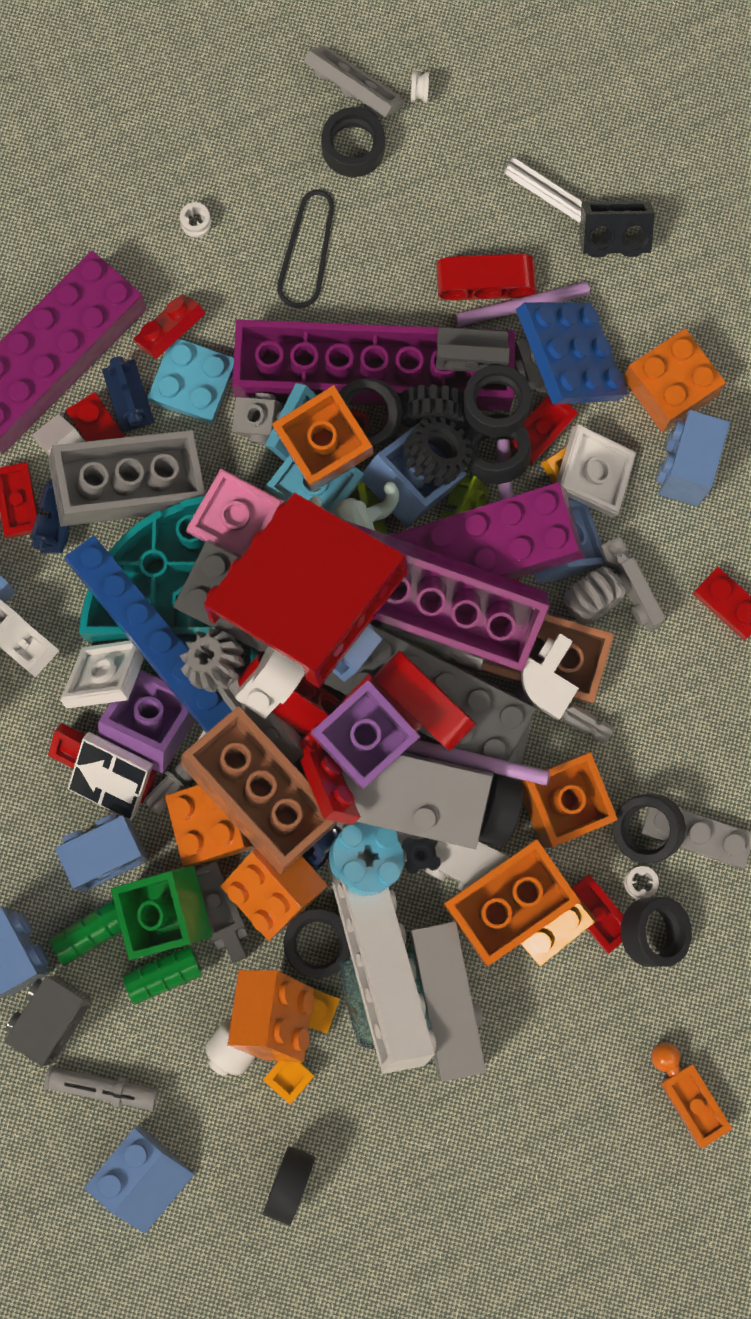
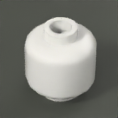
M230 1020L224 1021L219 1025L205 1047L206 1054L210 1059L209 1066L222 1076L227 1074L236 1076L243 1074L256 1058L228 1046Z

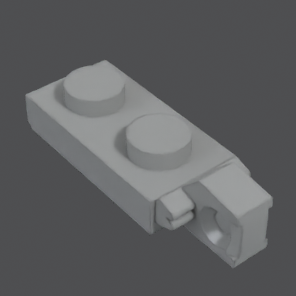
M621 537L601 545L600 551L604 563L613 567L618 574L617 576L623 582L622 585L626 589L625 595H629L634 605L631 609L637 623L640 626L644 625L648 632L660 627L666 617L635 558H631Z

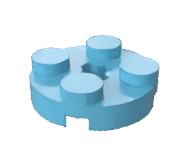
M355 822L353 825L346 826L333 841L329 851V863L336 879L340 878L348 886L346 889L357 895L372 896L380 894L399 879L404 865V853L396 831ZM365 849L374 855L375 860L371 862V867L366 866L365 860L358 857V854L363 853Z

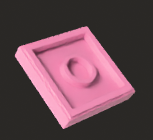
M220 469L186 531L204 542L210 539L243 556L251 546L255 534L259 530L266 528L273 519L276 509L284 501Z

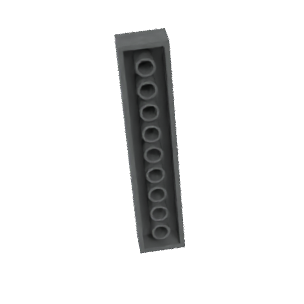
M210 539L207 540L173 608L221 632H228L235 639L259 651H265L268 645L220 617L215 624L210 622L204 607V602L207 600L206 596L212 587L219 585L226 577L233 561L238 557H242V555ZM372 621L369 624L382 640L364 664L345 682L333 672L324 682V684L347 695L369 672L375 676L400 650L477 724L454 748L505 761L510 759L536 709L526 699ZM423 726L418 730L419 732L437 740Z

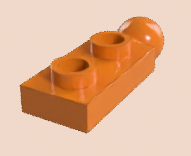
M669 1042L659 1043L652 1050L651 1061L655 1068L659 1071L667 1072L669 1077L659 1083L698 1147L703 1149L733 1128L694 1065L689 1063L681 1068L679 1065L681 1055L678 1048Z

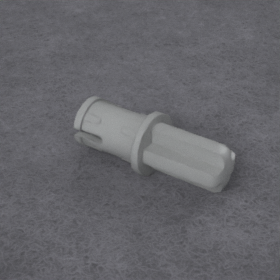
M180 763L171 772L166 771V777L144 799L147 807L156 814L161 813L167 807L166 795L186 789L194 780Z

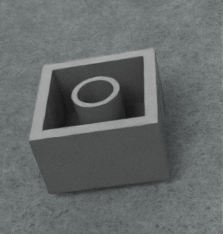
M45 976L43 980L38 978L29 989L26 998L30 1001L22 1013L17 1011L8 1022L5 1031L9 1034L4 1043L40 1066L55 1063L94 1001L92 997L59 976Z

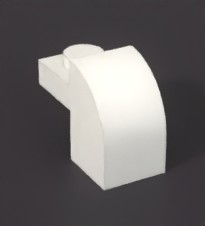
M0 599V648L31 675L36 677L59 650Z
M559 634L555 641L548 637L537 655L543 659L542 662L539 664L528 657L521 672V684L528 700L535 707L556 720L562 717L579 689L554 673L573 642L562 634Z
M268 646L257 669L237 690L235 699L265 719L279 703L284 704L303 678L305 674L304 669L296 662Z

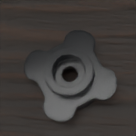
M408 837L402 842V849L406 852L407 862L405 863V869L407 872L415 874L420 869L428 868L434 871L440 867L441 860L437 857L435 848L438 844L437 840L428 838L414 840ZM420 850L425 853V856L422 858L418 856V851Z

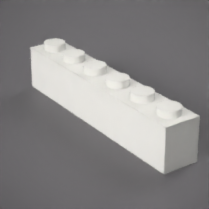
M366 849L363 853L358 854L359 859L365 860L366 866L371 867V862L375 860L374 855ZM328 862L327 867L381 1072L386 1074L425 1066L435 1055L436 1039L433 1031L428 1029L425 1020L426 1004L423 995L418 993L415 984L416 968L414 961L408 958L405 948L406 932L404 926L398 923L395 912L397 908L395 893L392 889L389 890L388 887L377 895L362 896L354 894L346 889L348 886L340 878L336 879Z

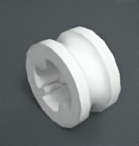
M412 71L411 102H415L417 99H421L423 103L428 102L429 72L425 71L423 75H418L417 71Z
M192 202L182 208L179 218L185 234L194 238L207 234L211 228V219L206 206L201 203ZM194 214H199L203 223L197 222V226H191L189 217L191 216L194 219Z
M646 866L631 869L624 879L625 890L635 899L651 897L659 886L657 874ZM635 874L639 877L646 874L649 877L650 881L646 882V884H650L648 891L645 889L636 891L632 884H635L636 881H632Z

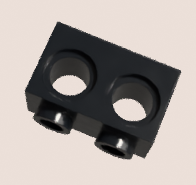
M650 201L582 202L579 242L583 254H588L592 257H605L608 253H621L627 257H637L641 253H651L655 213ZM632 226L641 227L634 235L625 234ZM596 227H607L606 231L601 235L591 234Z

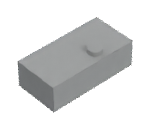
M193 430L52 445L48 461L60 527L149 516L158 510L163 511L171 506L180 504V501L205 496Z
M403 752L361 790L342 769L344 779L355 798L354 802L361 816L356 822L476 850L494 773Z
M456 922L411 930L409 934L420 990L426 1004L428 1029L433 1031L436 1039L434 1061L438 1078L443 1082L487 1073L477 1026L483 1025L482 1012L479 1002L472 1003Z

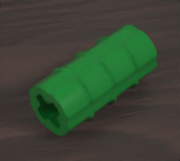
M111 900L100 908H95L90 914L79 918L77 922L67 928H63L62 931L48 939L54 953L63 966L70 964L78 958H82L84 954L94 948H98L99 945L107 940L114 939V936L121 932L114 902Z
M189 946L178 952H173L162 959H156L155 962L138 967V969L124 974L122 977L127 993L132 1003L136 1005L150 998L153 999L164 992H170L171 989L188 984V982L202 977L203 972L195 951Z

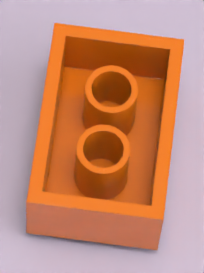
M536 839L447 900L443 905L483 964L488 967L581 901Z

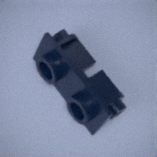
M122 356L110 359V366L102 369V373L121 432H128L155 423L135 359L124 361Z
M50 479L49 484L44 485L39 508L49 512L48 517L41 514L36 515L30 535V540H32L31 547L39 549L42 554H62L69 539L68 531L70 526L60 527L52 479Z

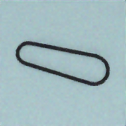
M322 190L308 192L301 201L277 282V292L280 299L286 305L293 308H304L311 305L317 300L321 292L334 211L332 197ZM321 195L328 200L329 210L316 291L308 301L295 303L284 296L282 283L306 202L311 196Z

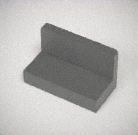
M440 327L437 339L436 369L476 372L489 365L508 366L510 350L508 348V333L506 331Z

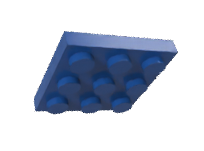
M525 302L515 309L553 405L619 401L628 395L623 375L618 370L611 352V345L605 338L599 323V315L591 302Z

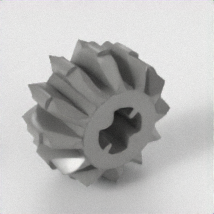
M599 568L574 584L573 588L567 591L563 602L568 607L567 610L572 617L576 618L580 624H590L616 607V604L622 601L626 589L622 585L621 579L610 568Z
M210 628L207 634L197 631V640L195 642L186 641L189 651L180 655L182 661L185 662L181 670L189 678L193 686L215 693L218 687L228 689L231 678L239 679L236 670L245 666L244 660L240 658L244 650L230 633Z

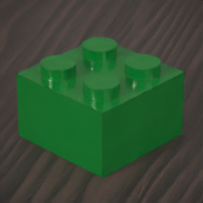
M194 866L172 870L110 888L129 960L213 937Z

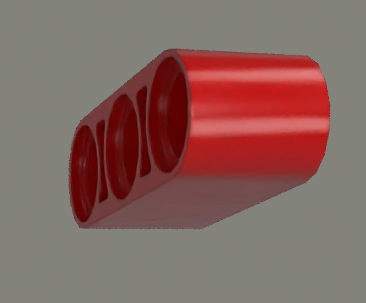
M532 255L452 256L442 258L436 263L438 297L443 300L522 298L534 295L537 292L535 260Z
M400 650L373 677L387 693L449 751H452L477 725Z
M261 651L239 676V687L257 669L264 651ZM304 675L284 704L279 703L272 713L306 736L311 731L310 729L316 728L342 703L322 687L318 688L308 682Z

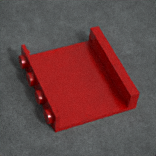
M294 492L286 503L283 502L278 506L273 519L266 528L259 530L255 534L251 546L244 555L233 561L228 574L222 582L210 589L206 596L207 600L204 602V607L211 623L215 624L220 617L302 666L307 681L320 688L408 574L405 555Z

